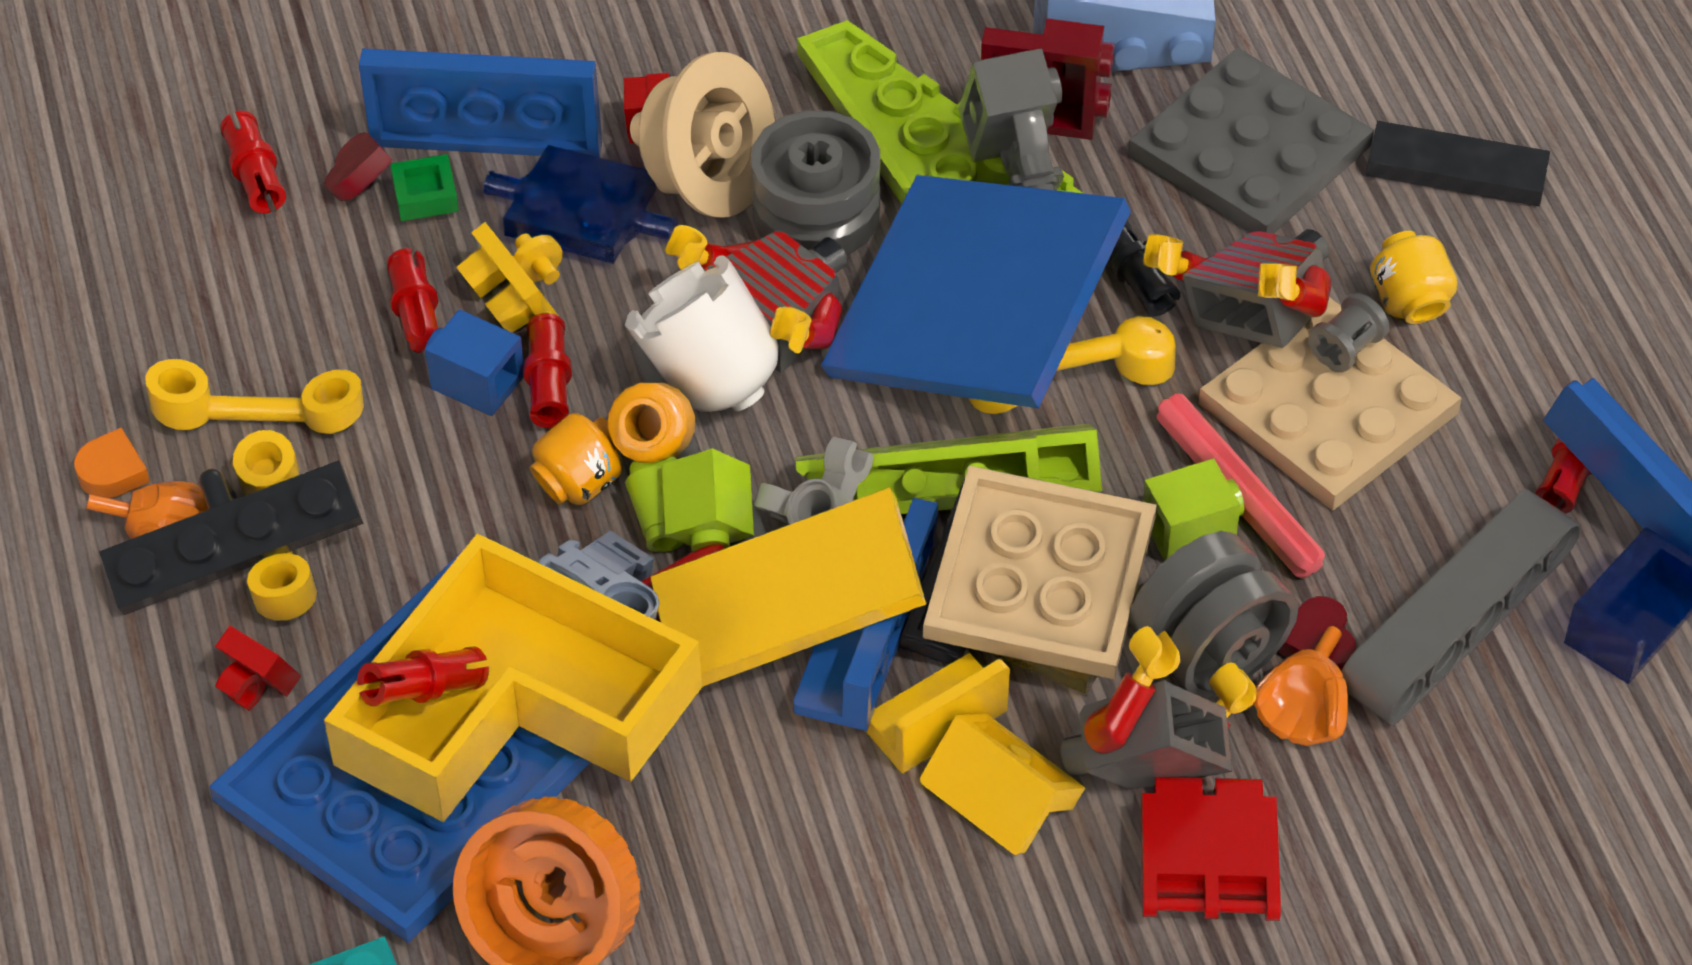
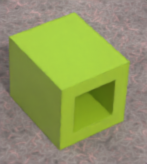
M713 448L662 464L665 536L690 545L692 551L711 545H723L724 548H728L729 543L754 536L749 464Z
M1214 458L1144 481L1143 502L1157 505L1151 538L1164 561L1178 549L1203 535L1219 531L1237 535L1239 516L1244 514L1243 497L1237 483L1233 479L1226 480Z

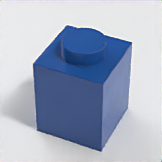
M460 309L444 328L436 329L427 342L425 359L427 360L431 389L491 417L524 378L521 337Z

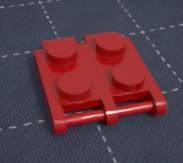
M1155 777L1154 793H1142L1141 799L1142 917H1157V911L1203 912L1204 919H1218L1219 913L1265 914V921H1280L1281 892L1277 797L1263 796L1262 779L1215 778L1214 795H1203L1202 778Z

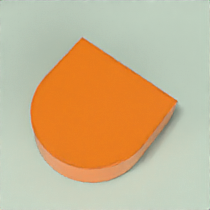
M122 428L89 441L76 454L74 460L76 475L80 487L87 494L113 498L150 482L147 468Z

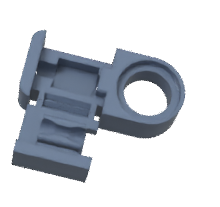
M611 530L582 550H578L580 542L569 540L559 546L557 557L548 553L539 560L540 564L630 608L637 609L644 615L656 620L659 607L658 596L650 587L641 582L651 576L654 558Z

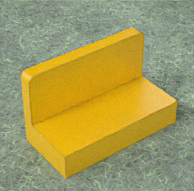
M968 653L875 708L868 730L865 732L903 774L933 756L956 715L987 713L995 719L1007 712L1010 668L1002 659H998L983 668Z
M987 713L956 715L920 776V782L923 786L1014 855L1024 854L1049 812L1073 810L1085 790L1083 785Z

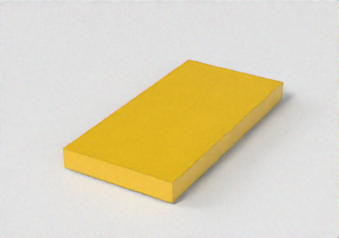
M890 487L650 577L653 591L659 599L658 612L661 623L699 641L702 687L926 605L898 502Z

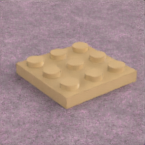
M1329 297L1326 312L1320 317H1312L1284 348L1261 343L1200 388L1199 405L1331 511H1334L1459 414L1462 398L1385 339L1377 343H1369L1356 355L1354 366L1346 372H1334L1328 366L1322 364L1312 353L1308 339L1310 329L1320 322L1328 323L1341 311V305Z
M969 466L924 620L923 638L1115 680L1130 620V609L1134 603L1155 521L1157 505Z

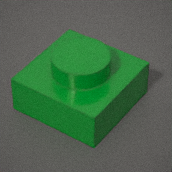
M448 154L390 164L401 221L459 212Z

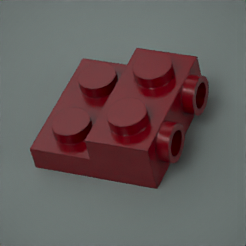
M1047 18L1043 35L985 27L981 43V60L1042 48L1047 68L1054 67L1057 70L1062 88V101L1056 105L1053 113V125L1048 127L1047 134L1092 140L1097 117H1108L1112 84L1101 83V77L1110 78L1115 43L1104 42L1105 26Z

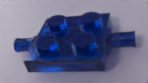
M547 145L533 170L526 176L517 178L490 170L489 175H486L483 191L485 195H493L513 201L503 217L504 236L517 239L525 233L529 234L532 238L539 235H550L558 242L562 251L612 264L615 263L624 245L634 239L636 235L641 233L668 241L674 228L678 226L677 217L646 211V207L656 191V183L652 180L646 169Z

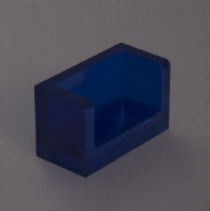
M1645 527L1573 605L1564 644L1629 684L1692 615V555Z

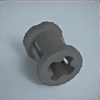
M1353 293L1343 300L1341 311L1328 323L1320 322L1310 329L1308 344L1312 353L1322 364L1328 366L1334 372L1343 373L1354 366L1356 355L1369 343H1377L1387 336L1390 330L1389 321L1383 309L1371 297L1362 293Z

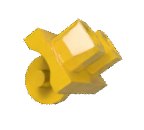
M486 222L471 232L481 247L470 254L456 268L480 298L505 279L511 283L485 303L505 330L513 333L538 314L550 313L559 316L534 284V282L543 280L545 284L550 285L556 282L560 276L557 267L562 260L563 251L553 237L550 235H539L532 238L529 234H522L515 240L517 251L512 256Z

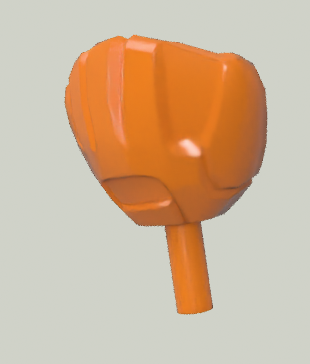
M185 481L160 482L145 486L132 492L129 503L89 494L86 505L88 510L126 518L124 529L130 539L208 510L201 488L194 483Z
M1329 626L1314 650H1301L1287 657L1268 672L1256 685L1257 695L1253 705L1257 709V716L1262 724L1268 727L1280 739H1289L1291 743L1309 746L1335 741L1343 735L1348 718L1347 685L1345 679L1342 678L1343 674L1339 667L1328 658L1342 636L1338 628Z

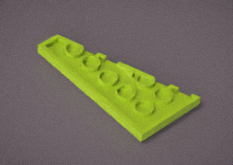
M848 20L797 38V55L839 114L856 119L872 132L880 148V174L901 204L916 175L1008 185L1010 178L1005 171L1001 157L973 162L958 110L960 103L955 104L941 94L940 84L926 74L917 77L898 64L897 54ZM1063 171L1064 178L1057 191L1083 193L1073 186L1074 178Z

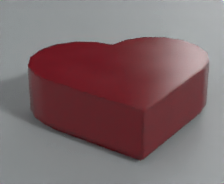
M359 133L340 149L335 159L336 165L326 176L325 187L338 200H351L371 184L392 163L393 159L369 133Z
M1316 596L1307 599L1298 608L1296 623L1286 642L1277 652L1285 657H1289L1301 650H1314L1329 626H1334L1341 631L1342 636L1328 658L1342 671L1348 659L1356 651L1355 639L1346 630L1348 620L1344 606L1336 599L1327 596Z

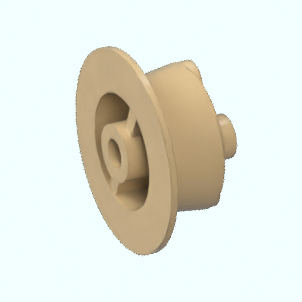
M710 52L692 60L678 76L666 78L653 88L644 103L642 112L637 113L633 117L630 125V134L633 142L640 147L641 157L648 174L662 193L680 194L684 201L697 212L709 217L724 218L737 215L752 204V146L763 129L775 122L767 89L755 69L735 54Z

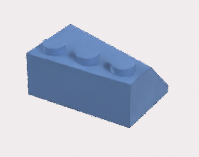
M1214 0L1034 1L1033 32L1035 34L1043 35L1047 18L1105 26L1104 42L1115 43L1112 71L1212 61L1216 22Z

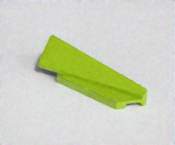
M1078 424L858 449L873 454V463L867 477L858 484L853 499L857 500L890 487L897 499L901 514L908 513L913 498L938 503V510L952 509L969 466L1093 492H1102L1097 429L1091 424ZM825 453L795 457L796 471L809 480L822 479L825 472Z

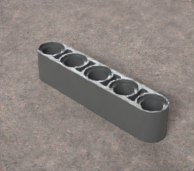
M1523 490L1351 655L1341 671L1343 674L1342 678L1346 681L1347 694L1389 724L1394 725L1398 723L1563 562L1579 538L1581 524L1530 490Z

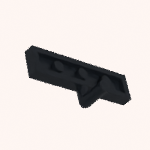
M339 460L238 499L236 492L219 470L211 468L202 472L199 478V485L208 510L99 551L118 609L126 615L252 567L266 557L294 551L364 523L344 468Z

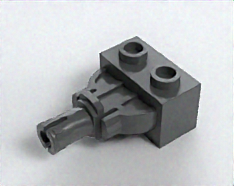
M1042 48L973 62L958 110L973 162L1001 157L1005 171L1010 178L1008 185L1058 190L1063 181L1064 174L1061 167H1053L1047 129L1053 125V113L1057 103L1062 101V88L1057 70L1054 67L1047 68Z

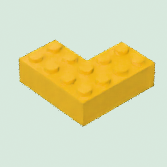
M477 533L372 662L381 663L405 659L406 655L411 651L420 649H431L436 653H443L476 646L483 651L487 660L466 664V669L470 670L489 666L488 680L485 685L478 689L445 692L439 699L433 702L417 703L412 699L384 703L380 706H369L363 701L359 692L380 688L379 685L381 683L376 682L358 686L356 680L324 719L334 766L444 823L519 726L631 782L702 688L699 641Z

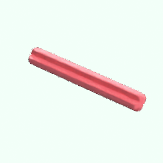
M1175 393L1169 399H1163L1158 405L1157 420L1196 464L1214 458L1226 480L1233 479L1237 483L1244 501V514L1242 516L1290 571L1301 579H1305L1312 573L1318 572L1323 566L1325 553L1314 539L1183 394Z

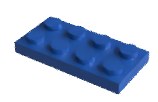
M362 48L358 66L369 135L381 147L600 159L602 132L596 61Z

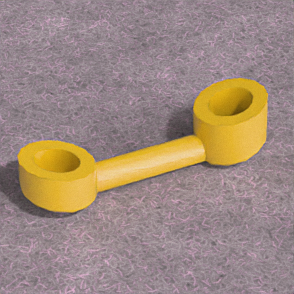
M1132 317L1118 325L1115 334L1069 343L1057 371L1115 358L1116 367L1130 381L1141 385L1165 383L1173 376L1175 371V337L1165 324L1151 317ZM969 398L974 408L989 414L1004 413L1018 406Z
M168 359L157 362L149 368L145 375L151 412L159 422L175 430H194L206 424L208 420L305 422L310 429L317 433L333 434L343 431L355 423L364 408L361 379L356 373L348 370H332L316 376L305 386L301 398L212 396L208 377L203 369L192 362L182 359Z
M259 430L247 435L238 443L233 453V467L241 490L245 495L296 477L300 472L291 442L283 434L272 430ZM292 551L266 557L256 563L248 573L247 584L257 612L265 618L274 621H289L303 615L316 601L317 589L310 567L305 559L299 555H294Z

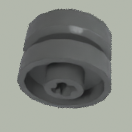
M806 110L783 116L764 128L752 146L751 156L753 222L760 237L763 238L773 232H785L807 250L825 237H830L840 244L846 255H850L868 243L879 226L880 148L872 132L856 119L833 111Z
M1219 531L1203 535L1181 547L1157 567L1138 592L1130 609L1129 626L1134 633L1145 626L1151 627L1157 637L1162 631H1166L1180 654V663L1178 668L1171 673L1172 676L1185 690L1207 699L1217 696L1210 687L1209 681L1213 674L1225 664L1235 663L1250 678L1270 661L1286 642L1297 620L1299 604L1294 595L1272 572L1262 571V565L1257 556L1236 534Z

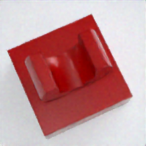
M231 625L228 626L215 645L220 652L233 662L221 673L215 687L227 694L230 700L248 711L261 699L265 685L270 686L287 697L301 678V675L282 657Z

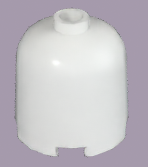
M722 255L716 257L714 261L715 268L704 271L700 263L695 262L671 275L648 293L654 304L642 316L638 311L632 310L627 315L625 327L667 384L679 389L690 401L692 409L700 412L722 411L730 407L734 411H741L750 407L763 396L765 390L762 386L772 375L778 361L779 344L777 339H773L769 335L770 325L730 260Z

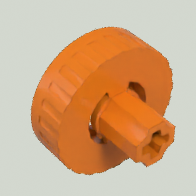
M532 798L508 808L479 828L467 841L455 867L453 898L456 914L465 936L477 953L490 965H598L619 948L635 924V916L639 911L640 879L637 875L635 859L628 849V844L618 834L615 827L607 819L601 817L597 811L567 798ZM516 880L522 882L525 898L529 905L539 914L556 919L566 918L576 913L581 920L576 922L573 917H570L563 922L547 923L538 919L526 908L518 893Z

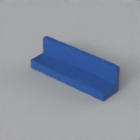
M1594 377L1584 385H1581L1577 380H1573L1563 388L1544 417V423L1692 580V481Z
M913 498L904 521V527L920 584H922L936 545L938 503ZM911 610L815 645L793 699V712L797 715L867 731Z

